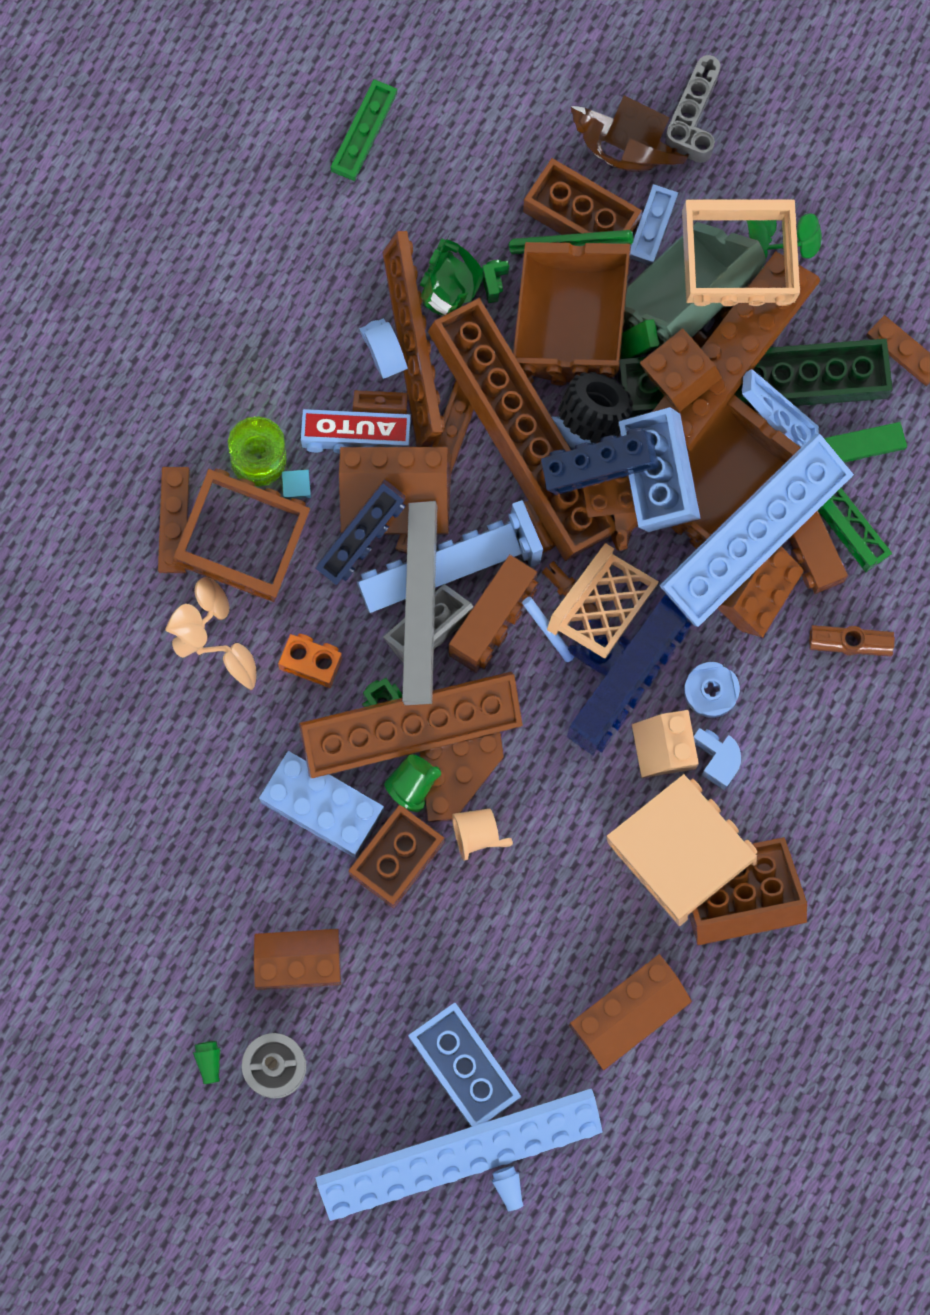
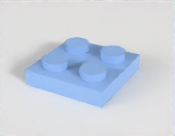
M523 500L512 504L511 514H509L510 521L507 523H511L514 533L519 540L522 561L527 560L529 566L532 567L540 564L543 547Z

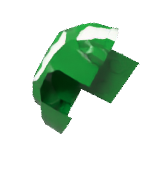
M441 238L437 249H435L430 259V266L420 283V286L424 287L420 297L426 308L433 313L445 316L462 307L463 303L471 302L482 282L483 269L473 256L459 244L448 240V238L446 240ZM452 252H459L464 262L454 257Z

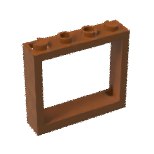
M216 468L213 471L208 469L173 557L172 564L275 602L310 508L306 507V503L299 499L291 498V500L280 497L281 494L276 490L257 488L255 483L250 480L241 478L239 481L229 477L230 474L224 470ZM212 483L299 516L273 584L186 551Z

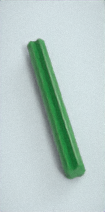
M631 230L515 238L509 242V250L511 254H524L525 242L570 243L574 246H584L586 243L632 244L634 238Z

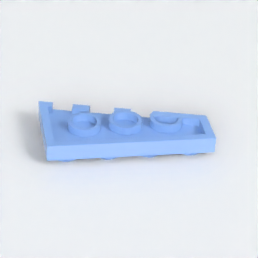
M751 369L743 376V395L759 414L767 420L772 428L781 431L800 447L806 444L815 434H819V426L755 371Z

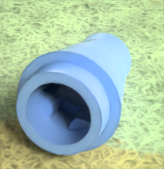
M514 1166L505 1167L493 1172L494 1180H492V1183L506 1205L507 1211H514L523 1207L519 1172L515 1171Z

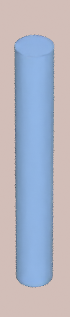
M531 597L525 598L522 602L523 606L565 662L573 660L574 654L558 633L554 635L547 630L549 621Z

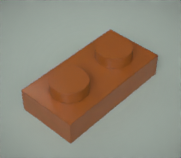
M354 390L353 412L407 414L408 393Z

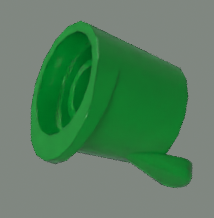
M411 754L385 780L384 785L390 796L399 805L412 812H420L425 805V797L436 779L441 776V770L437 766L433 767L422 757Z

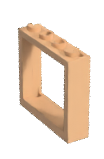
M795 200L685 201L682 209L686 303H694L696 306H707L710 303H721L723 306H734L738 303H749L751 306L776 303L779 306H787L795 303L800 294ZM693 220H782L786 288H696Z

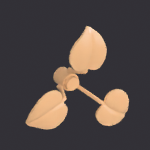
M203 577L195 585V597L199 605L208 611L207 616L202 619L199 611L194 606L183 604L171 615L165 631L177 636L173 639L172 645L176 654L182 658L194 652H197L198 655L207 652H226L223 656V662L227 670L242 685L253 690L256 683V666L252 654L246 647L239 643L233 644L231 648L229 646L203 647L207 642V633L204 629L205 624L213 615L217 619L223 620L229 613L228 599L221 586L213 579Z

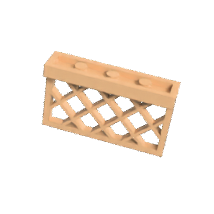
M606 543L554 611L547 630L554 635H557L560 631L603 658H606L659 583V581L613 555L615 548ZM614 565L622 570L624 576L612 577L610 572L611 566ZM640 581L649 587L647 590L635 591L633 582ZM627 583L629 592L617 593L614 584ZM609 585L611 594L599 595L597 586ZM632 598L634 608L622 609L620 600ZM613 600L616 610L604 611L601 602ZM595 602L598 612L586 613L583 605ZM619 616L621 626L609 627L607 618ZM601 619L603 628L591 629L588 620ZM582 620L585 630L576 631L568 625L572 621ZM606 635L607 646L603 647L596 643L593 636Z

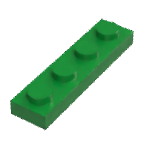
M373 79L330 167L331 172L353 181L356 180L395 100L397 88Z

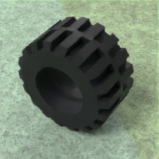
M583 372L571 380L558 407L559 417L563 420L564 426L569 428L570 432L574 435L577 434L581 439H587L592 443L601 442L600 439L606 436L619 437L621 433L619 421L630 417L633 410V400L630 399L631 395L629 392L625 391V387L622 384H618L615 379L608 378L604 374L599 375L596 372H590L589 374Z

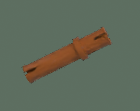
M552 561L549 564V568L555 574L547 567L542 571V574L557 587V592L560 596L564 595L566 597L575 585L576 580L573 577L569 578L556 562ZM585 603L583 605L586 613L598 612L597 606L594 603ZM597 619L588 620L596 629L603 628V625Z

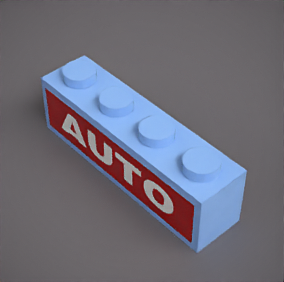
M303 409L302 448H307V451L314 453L322 452L323 449H334L335 453L340 454V447H409L411 416L409 414Z

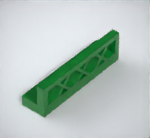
M840 488L836 492L839 497L833 495L817 511L867 573L892 555V552L843 489ZM833 501L845 503L848 507L847 517L840 512ZM851 512L853 513V515H854L856 518H851V517H850V516H851ZM850 522L860 523L863 526V538L858 535ZM867 534H869L872 539H867ZM866 543L878 545L883 554L876 558Z

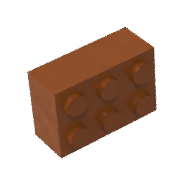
M780 546L717 609L738 630L763 638L804 570Z
M399 805L349 869V876L394 909L442 847L444 837Z

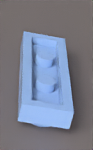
M653 184L631 245L630 259L648 265L655 261L678 192Z

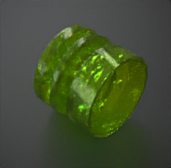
M259 416L246 418L235 425L228 438L231 467L237 478L250 480L255 483V486L269 485L278 480L285 470L287 463L284 434L279 426L270 419ZM259 453L262 458L257 459L254 454Z

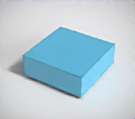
M309 470L282 472L283 497L285 499L311 498Z

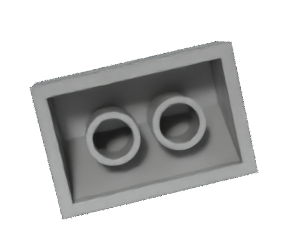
M445 584L435 591L434 649L461 627L473 609V605ZM405 618L383 636L392 651L403 663Z

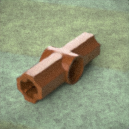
M812 625L809 635V650L841 652L846 655L865 654L891 657L893 655L895 637L894 632L864 630L857 626L840 628ZM845 637H855L858 641V645H848L845 640Z

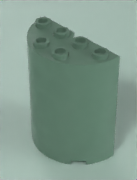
M696 222L693 225L696 288H745L762 270V266L766 263V258L758 240L731 233L728 236L722 229ZM683 235L627 287L623 326L625 325L630 329L645 320L654 319L659 346L652 349L653 351L682 328L692 338L725 307L721 303H710L707 306H696L694 303H686Z

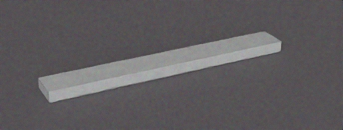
M436 501L409 503L403 669L404 705L432 704L437 539Z

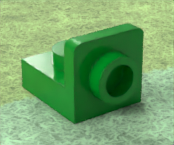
M492 260L487 262L486 265H482L483 284L488 304L498 302L499 293L503 292L501 277L497 276L509 273L508 261Z

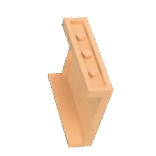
M684 774L607 835V842L679 927L688 920V915L741 871L750 864L753 866L757 864V850L749 840L743 841L737 834L739 830L730 819L725 821L719 814L721 810L712 799L707 801L701 794L703 790L693 778L689 780Z

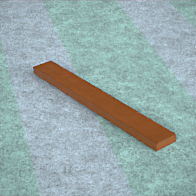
M457 380L443 415L444 430L432 445V447H448L452 457L451 474L474 412L472 405ZM400 534L395 548L396 551L407 554L408 535Z

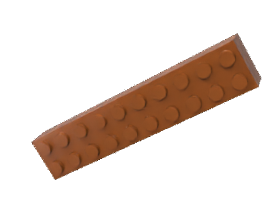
M478 298L435 320L428 330V334L564 561L609 538L616 531L615 522L610 515L588 517L583 488L558 495L547 491L541 458L549 457V453L556 450H565L567 452L571 449L481 299Z

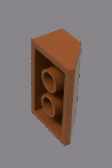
M339 929L255 934V988L257 990L341 985Z

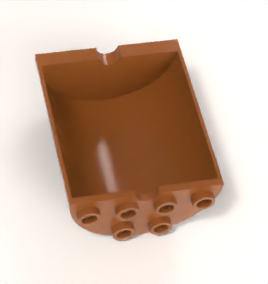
M525 242L513 354L526 376L551 380V384L557 386L566 385L576 375H580L583 372L588 374L596 372L599 375L604 374L608 378L615 377L620 365L631 244L586 243L584 246H574L570 243Z
M733 395L692 450L688 451L700 519L671 526V528L679 535L685 533L690 538V544L697 549L801 447L781 431L772 428L767 420Z

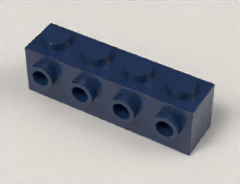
M641 428L627 431L625 436H606L601 438V442L596 444L581 443L576 445L574 450L550 452L549 457L541 458L547 491L558 495L658 468L659 464L653 435Z
M384 479L317 563L315 569L336 585L341 579L346 582L355 571L352 565L358 558L363 560L372 549L369 545L375 537L380 539L389 528L386 523L392 515L397 518L406 507L403 503L406 496Z

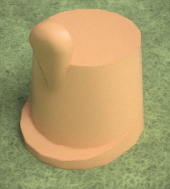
M491 809L452 814L454 833L463 861L468 860L469 853L486 847H510L513 845L512 838L499 840L496 821Z

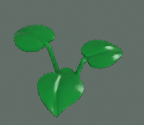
M812 213L803 215L797 225V237L799 240L797 241V247L800 246L802 258L809 259L814 257L821 246V227L818 218ZM746 220L749 237L759 241L765 258H767L768 250L784 248L783 243L769 245L772 242L771 237L776 231V220Z

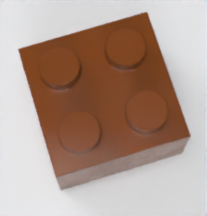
M683 328L640 362L647 376L679 413L722 379L716 365Z

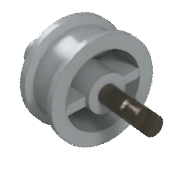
M278 1033L265 1034L256 1038L247 1047L242 1059V1073L247 1084L256 1093L267 1098H283L292 1094L302 1084L306 1074V1059L298 1044L288 1036Z

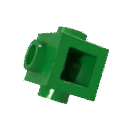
M387 678L381 681L376 680L363 691L365 702L362 703V706L367 707L378 704L382 699L386 701L403 698V695L396 684L391 685Z

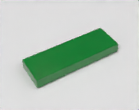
M654 319L645 320L623 332L620 359L637 358L659 346Z
M901 422L824 438L843 462L905 450L907 448Z

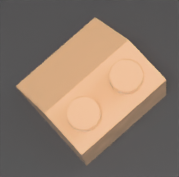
M688 710L660 714L632 724L641 778L697 768L699 763Z

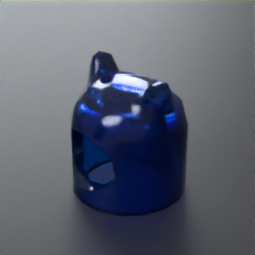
M588 620L591 629L603 628L602 623L598 620ZM606 635L593 636L596 643L603 647L607 646ZM622 635L606 658L601 657L580 643L570 645L567 649L571 655L585 665L609 678L626 653L631 640Z

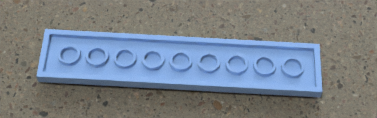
M588 1089L315 1178L329 1220L332 1221L365 1209H372L375 1206L393 1200L402 1199L421 1191H427L439 1185L455 1182L458 1179L479 1174L501 1165H507L513 1161L535 1156L550 1149L563 1147L584 1138H591L594 1135L603 1133L595 1096L592 1089Z

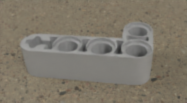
M711 55L703 56L697 62L668 126L665 139L667 146L678 149L677 152L682 155L690 154L688 159L699 163L706 162L711 158L715 143L714 137L709 132L696 127L715 87L720 71L719 60ZM706 70H710L707 75V78L704 79L703 73H705ZM694 91H699V92H701L703 95H702V96H696V95H694L692 92H694ZM690 113L693 117L685 118L682 114ZM680 135L683 139L675 140L672 136ZM704 145L707 147V149L700 150L696 146Z

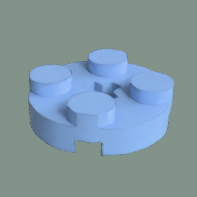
M706 662L698 665L688 675L684 685V696L688 706L696 714L708 718H716L727 714L735 706L740 693L739 681L736 675L717 662ZM709 683H712L713 687L719 688V691L715 693V697H710V694H706L704 691L708 688Z

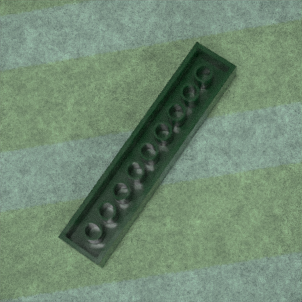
M887 338L770 347L753 369L794 406L887 399L893 391ZM646 357L620 359L618 381L619 384L625 387V391L629 392L631 395L630 399L633 400V410L629 418L653 412L664 397V394L651 381L640 364ZM742 383L734 395L751 409H755L744 397Z

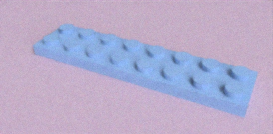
M815 434L659 586L691 623L698 627L854 474L821 434Z

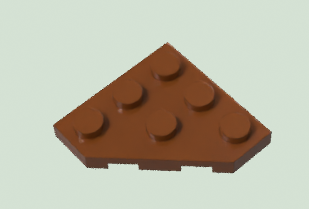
M500 732L419 752L420 757L428 761L433 767L437 766L441 770V776L436 779L425 797L428 823L452 820V814L463 811L468 802L504 758Z

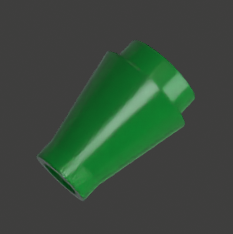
M217 1041L195 1044L193 1055L202 1076L203 1084L219 1082L221 1047H218Z

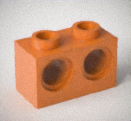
M299 633L298 636L290 634L278 666L282 671L331 689L343 658L342 653L338 652L339 649L331 644L324 643L321 646L313 643V639L307 635ZM303 649L306 651V655L303 659L296 660L291 657L293 651ZM327 658L331 660L332 664L327 669H320L317 667L318 661Z

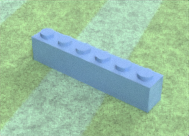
M499 520L487 525L488 530L478 534L477 530H473L463 534V540L453 543L451 539L437 544L435 588L505 561L509 554L513 557L521 555L522 551L511 523L503 524V521ZM399 559L386 564L387 569L377 573L376 569L360 574L362 579L356 582L369 613L406 599L407 562L402 563V560Z

